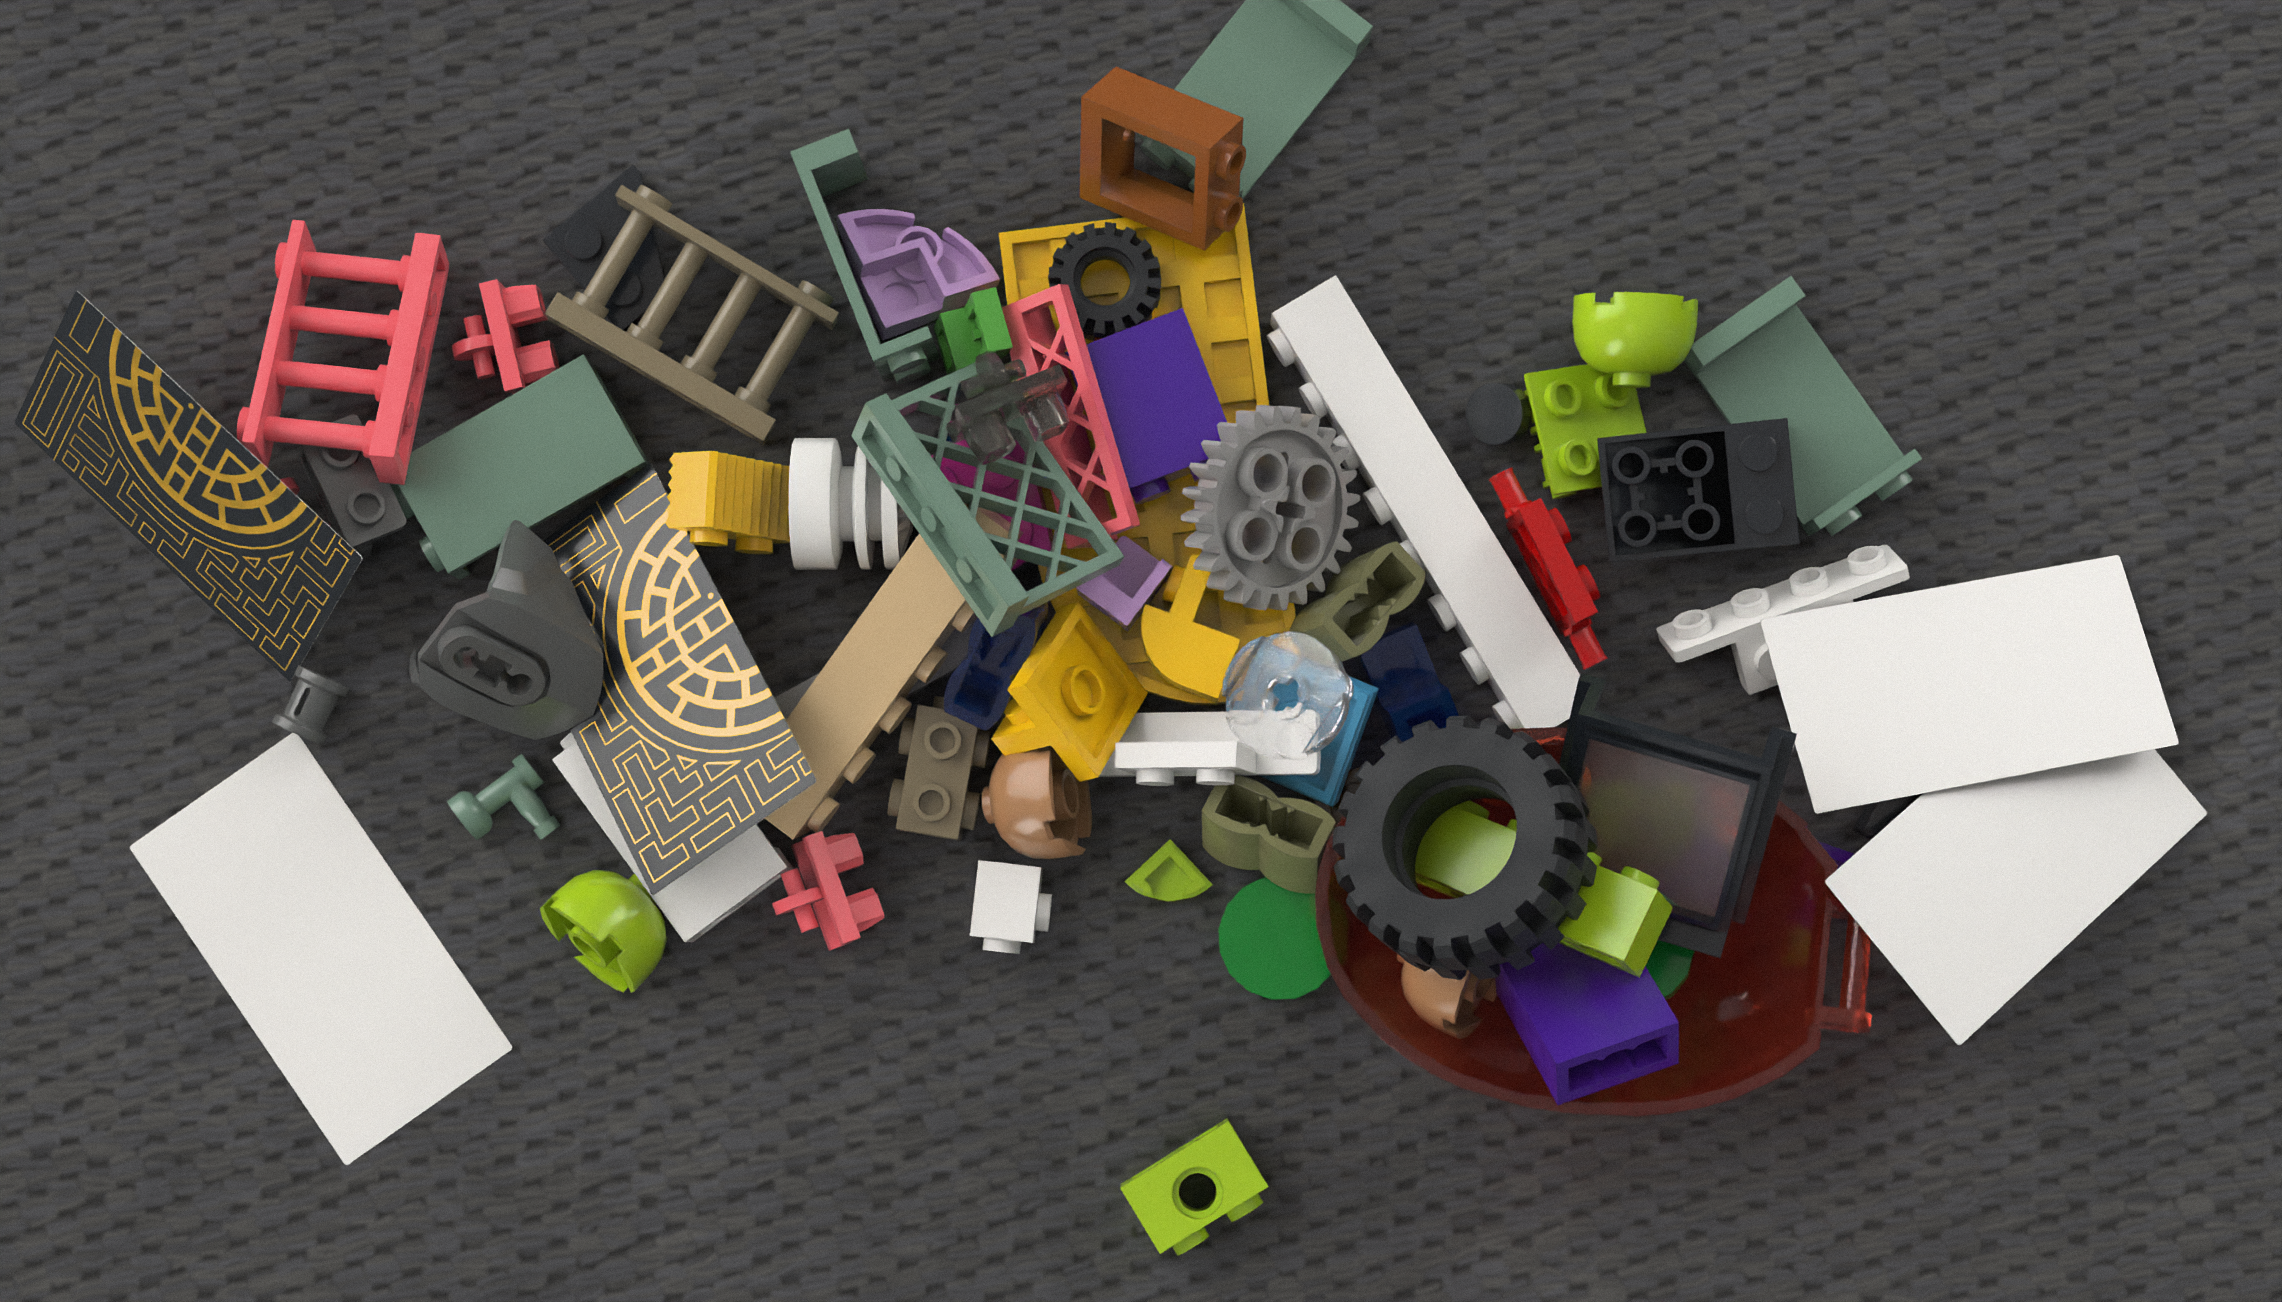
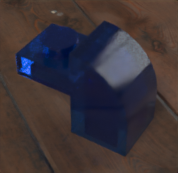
M1414 622L1384 633L1370 650L1359 655L1370 684L1379 688L1375 702L1391 738L1397 736L1402 742H1405L1414 737L1413 726L1432 720L1439 729L1447 728L1446 720L1450 716H1459L1449 689L1439 682L1419 629Z

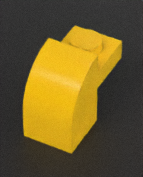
M1191 554L1186 568L1174 565L1164 590L1162 600L1172 603L1170 611L1166 612L1145 604L1141 620L1142 642L1149 662L1164 680L1181 690L1217 703L1239 647L1240 639L1195 623L1208 587L1206 584L1211 572L1195 570L1193 564L1198 556Z

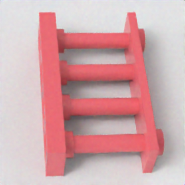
M292 220L287 243L280 242L276 251L275 273L279 280L250 407H243L237 421V440L267 468L269 466L274 442L363 451L364 457L370 458L379 482L405 485L449 272V261L440 235L415 233L411 256L403 255L401 261L316 252L305 221ZM311 276L398 285L400 292H403L399 310L392 309L389 315L305 306ZM299 331L387 340L388 346L391 347L388 364H380L377 370L295 362L292 359ZM286 386L375 395L376 401L379 402L376 421L368 420L365 426L280 417Z

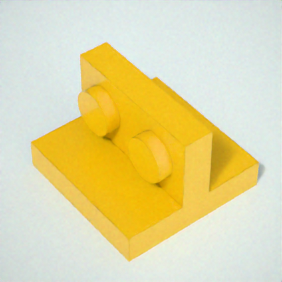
M1077 601L1059 607L1007 690L1013 699L1005 707V718L991 740L1004 756L1052 746L1079 782L1098 778L1114 752L1115 744L1121 740L1148 692L1081 604Z

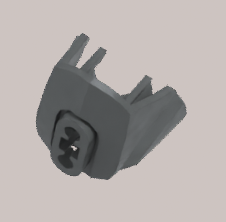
M514 520L506 529L499 548L494 574L488 583L489 586L486 593L458 602L453 606L422 648L417 647L410 655L409 672L411 683L424 690L439 704L500 730L538 740L566 731L594 715L603 683V653L582 608L571 579L561 570L552 548L522 522Z

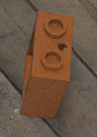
M1116 66L1081 97L1080 198L1205 251L1224 232H1230L1236 226L1242 214L1243 199L1239 196L1240 172L1246 159V148L1242 145L1244 118ZM1135 132L1196 157L1194 193L1134 169Z

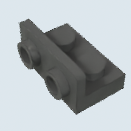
M355 414L331 422L363 426L359 417ZM297 444V457L329 526L362 556V559L371 555L373 541L405 528L406 518L390 483L379 482L370 458H365L363 451Z

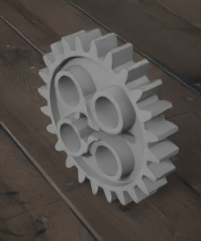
M1257 405L1255 411H1236V423L1220 422L1217 424L1221 442L1202 441V448L1209 458L1206 464L1190 463L1189 468L1200 479L1198 486H1189L1183 488L1182 494L1195 500V508L1181 515V521L1195 523L1196 531L1184 541L1186 547L1202 549L1193 567L1195 570L1211 572L1206 585L1211 589L1223 590L1224 600L1241 603L1243 607L1265 611L1267 608L1281 611L1287 610L1288 602L1304 605L1307 603V590L1318 592L1325 590L1322 572L1339 574L1341 571L1338 562L1334 558L1336 551L1351 552L1352 546L1342 535L1344 529L1356 528L1359 524L1356 519L1347 515V507L1359 502L1360 495L1347 493L1346 485L1357 476V471L1341 469L1340 464L1346 458L1349 450L1347 447L1331 446L1336 430L1334 428L1319 427L1320 416L1301 413V408L1289 406Z

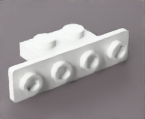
M1888 545L1861 547L1852 551L1847 558L1823 567H1808L1798 570L1788 580L1763 589L1751 588L1735 594L1730 601L1705 610L1695 609L1683 612L1676 616L1672 622L1659 626L1656 629L1659 641L1675 662H1683L1731 644L1740 682L1746 692L1751 695L1778 685L1761 627V619L1852 603L1853 599L1909 579L1908 567Z
M1314 710L1136 713L1121 740L1115 744V750L1099 777L1136 776V784L1170 786L1174 785V776H1196V783L1202 785H1233L1235 775H1316L1320 772L1321 715Z

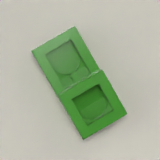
M996 287L971 293L965 307L940 313L934 325V331L947 375L981 359H984L988 366L991 367L1013 348Z

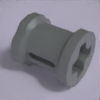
M298 665L294 674L299 680L283 713H275L272 723L324 745L328 737L324 732L327 722L339 697H347L351 688Z

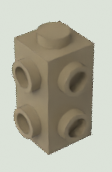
M934 696L933 707L918 705L915 718H904L899 742V754L909 755L904 780L895 778L893 780L887 812L889 816L898 817L896 823L897 830L961 841L963 828L975 829L981 793L970 792L974 767L986 768L992 732L981 730L983 719L980 715L969 714L970 702Z

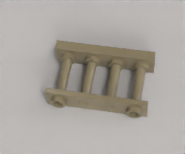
M621 185L615 195L619 206L630 211L631 214L584 293L582 294L577 291L573 299L570 300L557 292L545 312L546 317L553 324L764 446L776 426V419L767 415L772 406L767 400L814 320L831 330L834 328L839 317V312L830 307L834 298L804 280L796 288L668 212L673 204L650 188L640 185L635 193ZM652 226H655L681 241L685 246L638 325L631 323L625 332L605 320L609 312L605 305ZM708 257L739 277L692 357L685 355L681 363H678L659 352L664 343L659 337L705 259ZM760 289L790 305L793 309L747 387L739 386L735 395L713 383L717 376L713 369Z

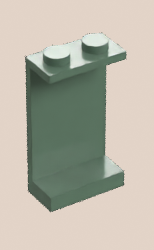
M1245 0L1174 89L1244 118L1242 145L1246 148V159L1240 172L1239 196L1242 199L1245 198L1370 42L1373 26L1340 0ZM1138 133V137L1144 141L1140 146L1143 153L1165 170H1169L1173 164L1192 178L1188 186L1194 192L1196 157Z
M849 129L791 151L790 154L872 360L882 380L894 377L897 384H902L926 375L931 371L929 363L940 359L928 326L881 344L823 199L824 196L868 179Z
M1790 276L1695 341L1684 362L1729 424L1781 418L1788 419L1797 520L1808 536H1811L1823 527L1833 536L1862 516L1856 504L1875 492L1880 500L1883 501L1910 483L1913 479L1906 470L1922 458L1916 449L1903 455L1797 307V304L1805 297V294L1793 277Z
M583 354L411 452L405 485L393 484L391 488L405 517L409 519L415 515L427 536L420 539L419 544L432 567L437 572L446 569L448 574L461 580L471 574L467 565L501 546L506 529L512 521L518 520L527 528L532 529L623 476L630 478L647 464H650L594 364Z

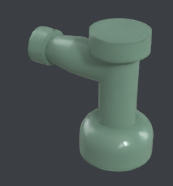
M522 753L512 760L513 768L477 795L468 791H461L447 801L452 811L477 841L491 830L493 821L490 815L509 801L535 827L533 831L540 840L561 825L554 815H549L543 801L534 791L544 784V781Z

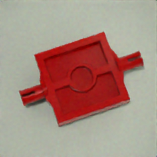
M1511 467L1489 478V481L1492 483L1506 511L1504 513L1506 520L1508 519L1506 526L1560 634L1563 633L1565 637H1569L1583 665V670H1586L1608 659L1591 627L1593 624L1591 617L1598 613L1593 602L1600 598L1598 587L1584 564L1578 567L1575 566L1565 544L1572 541L1571 534L1558 509L1547 510L1542 498L1533 502L1532 500L1528 501L1513 472L1514 469Z

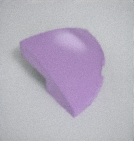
M866 209L847 212L837 216L836 222L849 263L882 340L938 319L940 313L965 306L973 292L997 287L1000 278L993 266L972 243L949 227L943 230L942 238L944 240H942L935 232L928 228L913 226L915 220L913 213L889 209Z

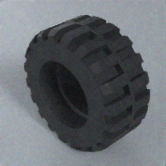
M1450 716L1446 720L1447 728L1439 729L1430 720L1413 726L1414 737L1402 742L1397 736H1394L1383 744L1380 748L1385 755L1374 766L1365 761L1355 774V777L1361 782L1356 793H1344L1338 812L1346 818L1345 826L1334 828L1332 848L1344 858L1337 861L1334 866L1338 885L1349 893L1346 903L1354 915L1368 927V930L1409 964L1424 972L1432 968L1441 977L1462 980L1466 976V970L1472 972L1479 980L1499 977L1501 973L1500 964L1509 962L1518 971L1535 962L1531 953L1533 949L1544 943L1552 950L1565 937L1558 930V927L1568 916L1573 920H1578L1587 904L1578 895L1580 887L1593 886L1597 870L1595 863L1587 856V853L1594 852L1598 848L1596 829L1587 819L1590 809L1582 793L1572 783V779L1555 759L1525 732L1519 731L1514 733L1505 722L1490 718L1481 721L1479 727L1470 716ZM1474 799H1498L1510 804L1516 814V839L1511 855L1500 873L1478 891L1463 897L1433 899L1422 894L1416 882V856L1425 833L1434 821L1450 808Z

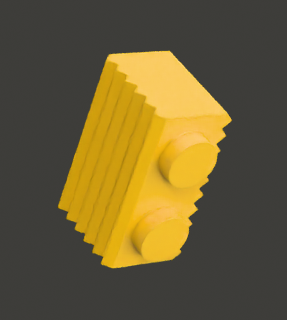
M719 451L674 453L669 459L673 464L669 471L672 479L668 483L671 492L667 496L670 505L666 509L670 516L665 523L670 529L690 532L691 544L722 547L728 546V539L736 540V552L772 554L773 544L790 543L788 509L790 466L729 455L728 453H719Z

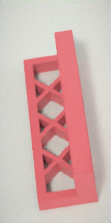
M1058 284L1002 307L1013 345L1009 353L1031 426L1110 537L1115 541L1118 540V533L1140 526V522L1069 285ZM1054 304L1060 324L1057 333L1049 306ZM1066 347H1067V351H1068L1069 356L1066 355V354H1064V352H1065V350H1066ZM1067 368L1073 370L1078 384L1075 393ZM1084 408L1087 416L1082 414ZM1085 428L1092 431L1096 444L1093 453ZM1102 468L1105 476L1100 474ZM1103 488L1111 494L1117 514L1115 519H1112ZM1050 489L1058 514L1060 501ZM1064 533L1068 549L1092 547L1087 539Z

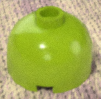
M1614 292L1613 297L1610 298V303L1595 302L1596 293H1584L1574 296L1572 325L1575 345L1581 358L1592 369L1613 374V386L1648 388L1651 385V376L1669 373L1685 360L1693 346L1697 328V299L1683 302L1684 296Z
M592 870L577 875L558 889L540 908L542 919L554 937L560 941L568 933L571 942L583 954L574 958L598 979L617 991L624 993L629 987L630 992H634L653 972L663 956L667 942L664 917L656 907L654 899L635 874L629 879L616 872L606 870Z

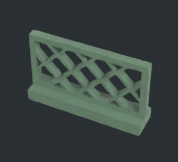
M984 359L893 400L886 393L865 403L851 435L991 637L1013 627L1018 616L1119 566L1125 557ZM976 383L990 403L988 415L954 405L957 391ZM943 397H946V401H945V402H944V401H941V400H939V399H941V398H943ZM917 410L941 417L938 437L934 438L914 432L903 416ZM950 421L984 430L980 451L946 441ZM993 433L1017 440L1025 452L1023 464L989 454ZM942 457L977 467L973 487L969 488L949 482L940 470ZM986 470L1019 480L1015 501L981 491ZM1029 483L1051 489L1060 501L1058 514L1025 504ZM978 507L1012 517L1008 538L983 531L976 521ZM1021 520L1055 530L1051 551L1017 542ZM1064 533L1087 539L1098 556L1085 562L1061 555ZM1013 558L1047 567L1045 582L1026 592L1011 571ZM1057 570H1058V571H1061V572H1065V573H1063V574H1061V575H1059V576L1056 577Z

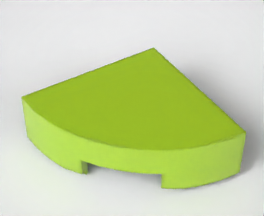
M1171 839L1124 881L1139 894L1166 902L1193 898L1213 885Z

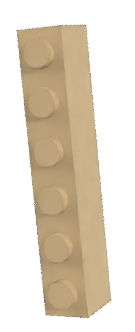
M978 507L976 521L983 531L1008 538L1011 523L996 512ZM1019 530L1017 542L1023 535L1021 530ZM920 534L786 719L816 778L815 784L765 818L792 840L808 833L810 829L815 833L820 832L828 824L840 806L833 797L846 779L854 784L868 769L876 756L869 747L882 729L888 734L895 730L912 706L905 697L915 683L920 679L926 684L946 660L948 653L941 648L955 628L963 633L977 617ZM1013 558L1012 567L1018 560L1017 558Z

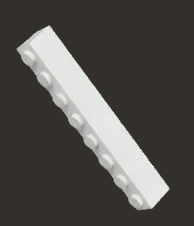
M1333 276L1274 311L1270 320V325L1274 331L1267 335L1274 353L1284 367L1294 363L1306 384L1299 387V392L1312 414H1316L1320 418L1326 415L1332 427L1336 430L1338 436L1334 438L1332 446L1348 448L1349 453L1342 464L1346 469L1355 470L1358 468L1370 487L1368 491L1363 493V497L1380 525L1388 521L1391 522L1402 540L1400 545L1425 571V579L1435 594L1427 599V602L1442 628L1448 631L1455 627L1467 649L1460 652V657L1472 678L1478 685L1487 680L1500 702L1492 706L1498 721L1505 722L1514 733L1523 731L1533 739H1536L1569 719L1580 677L1578 670L1337 276Z

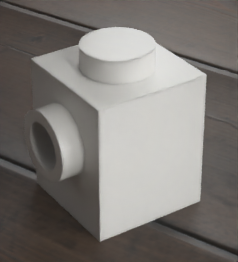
M978 860L970 936L984 937L982 950L1020 954L1021 942L1035 943L1036 931L1048 932L1052 894L1041 893L1042 867Z

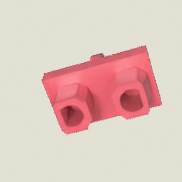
M497 279L479 283L490 334L485 332L481 315L464 318L468 338L452 345L454 359L458 361L473 360L477 379H486L495 376L491 356L496 355L504 391L512 394L559 369L557 353L554 344L550 340L521 347L517 330L518 327L548 320L545 315L546 307L541 289L537 285H520L505 288Z
M823 831L802 838V841L791 846L799 869L795 868L780 874L788 897L772 903L776 916L794 911L801 933L815 929L820 925L828 950L831 951L861 938L860 932L884 919L885 914L878 895L873 888L846 897L838 874L864 864L863 854L856 835L848 833L825 838Z

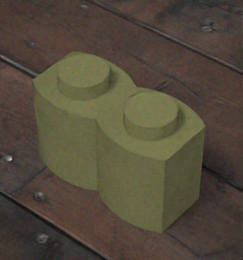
M1397 541L1383 545L1343 564L1340 567L1341 571L1339 574L1332 576L1325 596L1308 604L1296 616L1289 630L1288 640L1306 659L1330 667L1367 652L1383 635L1389 616L1405 609L1414 601L1424 584L1426 573Z
M1235 775L1233 785H1215L1202 808L1203 848L1213 858L1228 866L1243 870H1260L1271 882L1289 891L1305 894L1317 893L1335 858V850L1332 848L1333 830L1336 828L1334 818L1324 809L1311 802L1296 798H1277L1268 787L1248 777Z

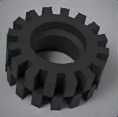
M1105 222V227L1095 228L1094 223L1083 226L1084 232L1076 235L1073 231L1065 238L1066 244L1062 248L1058 247L1053 255V265L1049 267V286L1053 287L1058 284L1069 285L1085 339L1095 341V337L1104 338L1151 320L1154 308L1158 307L1160 301L1161 274L1158 258L1154 257L1152 247L1146 239L1141 241L1133 229L1126 227L1125 231L1116 228V223ZM1111 260L1117 262L1129 275V289L1126 295L1115 304H1095L1084 295L1081 289V278L1084 271L1096 261Z

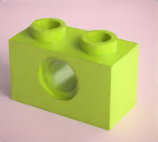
M1228 1118L1120 1185L1121 1191L1158 1252L1161 1254L1173 1247L1177 1256L1207 1239L1210 1235L1205 1226L1222 1215L1227 1214L1230 1221L1234 1222L1259 1207L1263 1200L1258 1193L1269 1187ZM1195 1173L1207 1175L1216 1186L1213 1200L1201 1208L1186 1205L1179 1196L1181 1182L1187 1176Z

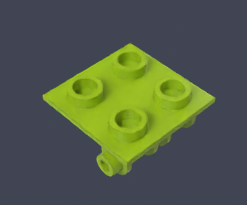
M1588 364L1524 374L1526 390L1523 392L1531 406V421L1536 425L1530 428L1531 435H1538L1540 444L1535 445L1534 450L1535 453H1542L1543 455L1541 463L1546 480L1542 482L1543 488L1550 489L1552 499H1560L1577 494L1576 491L1602 487L1597 438L1646 433L1636 388L1613 386V374L1594 370Z

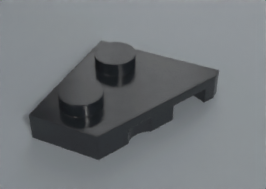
M633 164L542 239L584 290L631 214L630 211L618 205L615 197L617 191L623 185L636 193L640 185L644 186L643 177ZM654 226L650 229L605 305L609 310L607 314L608 319L625 332L631 323L635 325L639 323L666 278L658 251L659 245Z

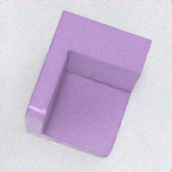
M1122 536L1115 543L1125 556L1120 565L1078 586L1076 589L1079 596L1128 632L1143 613L1145 604L1149 605L1170 577L1173 566L1164 559L1161 561L1157 560L1131 539Z

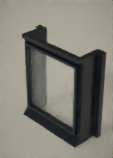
M1581 673L1577 683L1559 765L1582 793L1590 809L1587 819L1596 829L1598 848L1593 853L1602 858L1599 866L1621 874L1624 866H1629L1658 880L1660 884L1657 890L1673 907L1658 940L1721 958L1732 921L1745 925L1797 733L1771 726L1762 757H1757L1599 712L1606 680Z

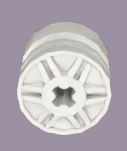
M836 438L794 439L790 456L788 506L790 547L794 568L796 570H837L842 555L843 542L854 541L860 568L862 570L872 569L875 541H882L886 569H894L905 554L913 532V524L859 446L856 450L854 466H843L841 450Z

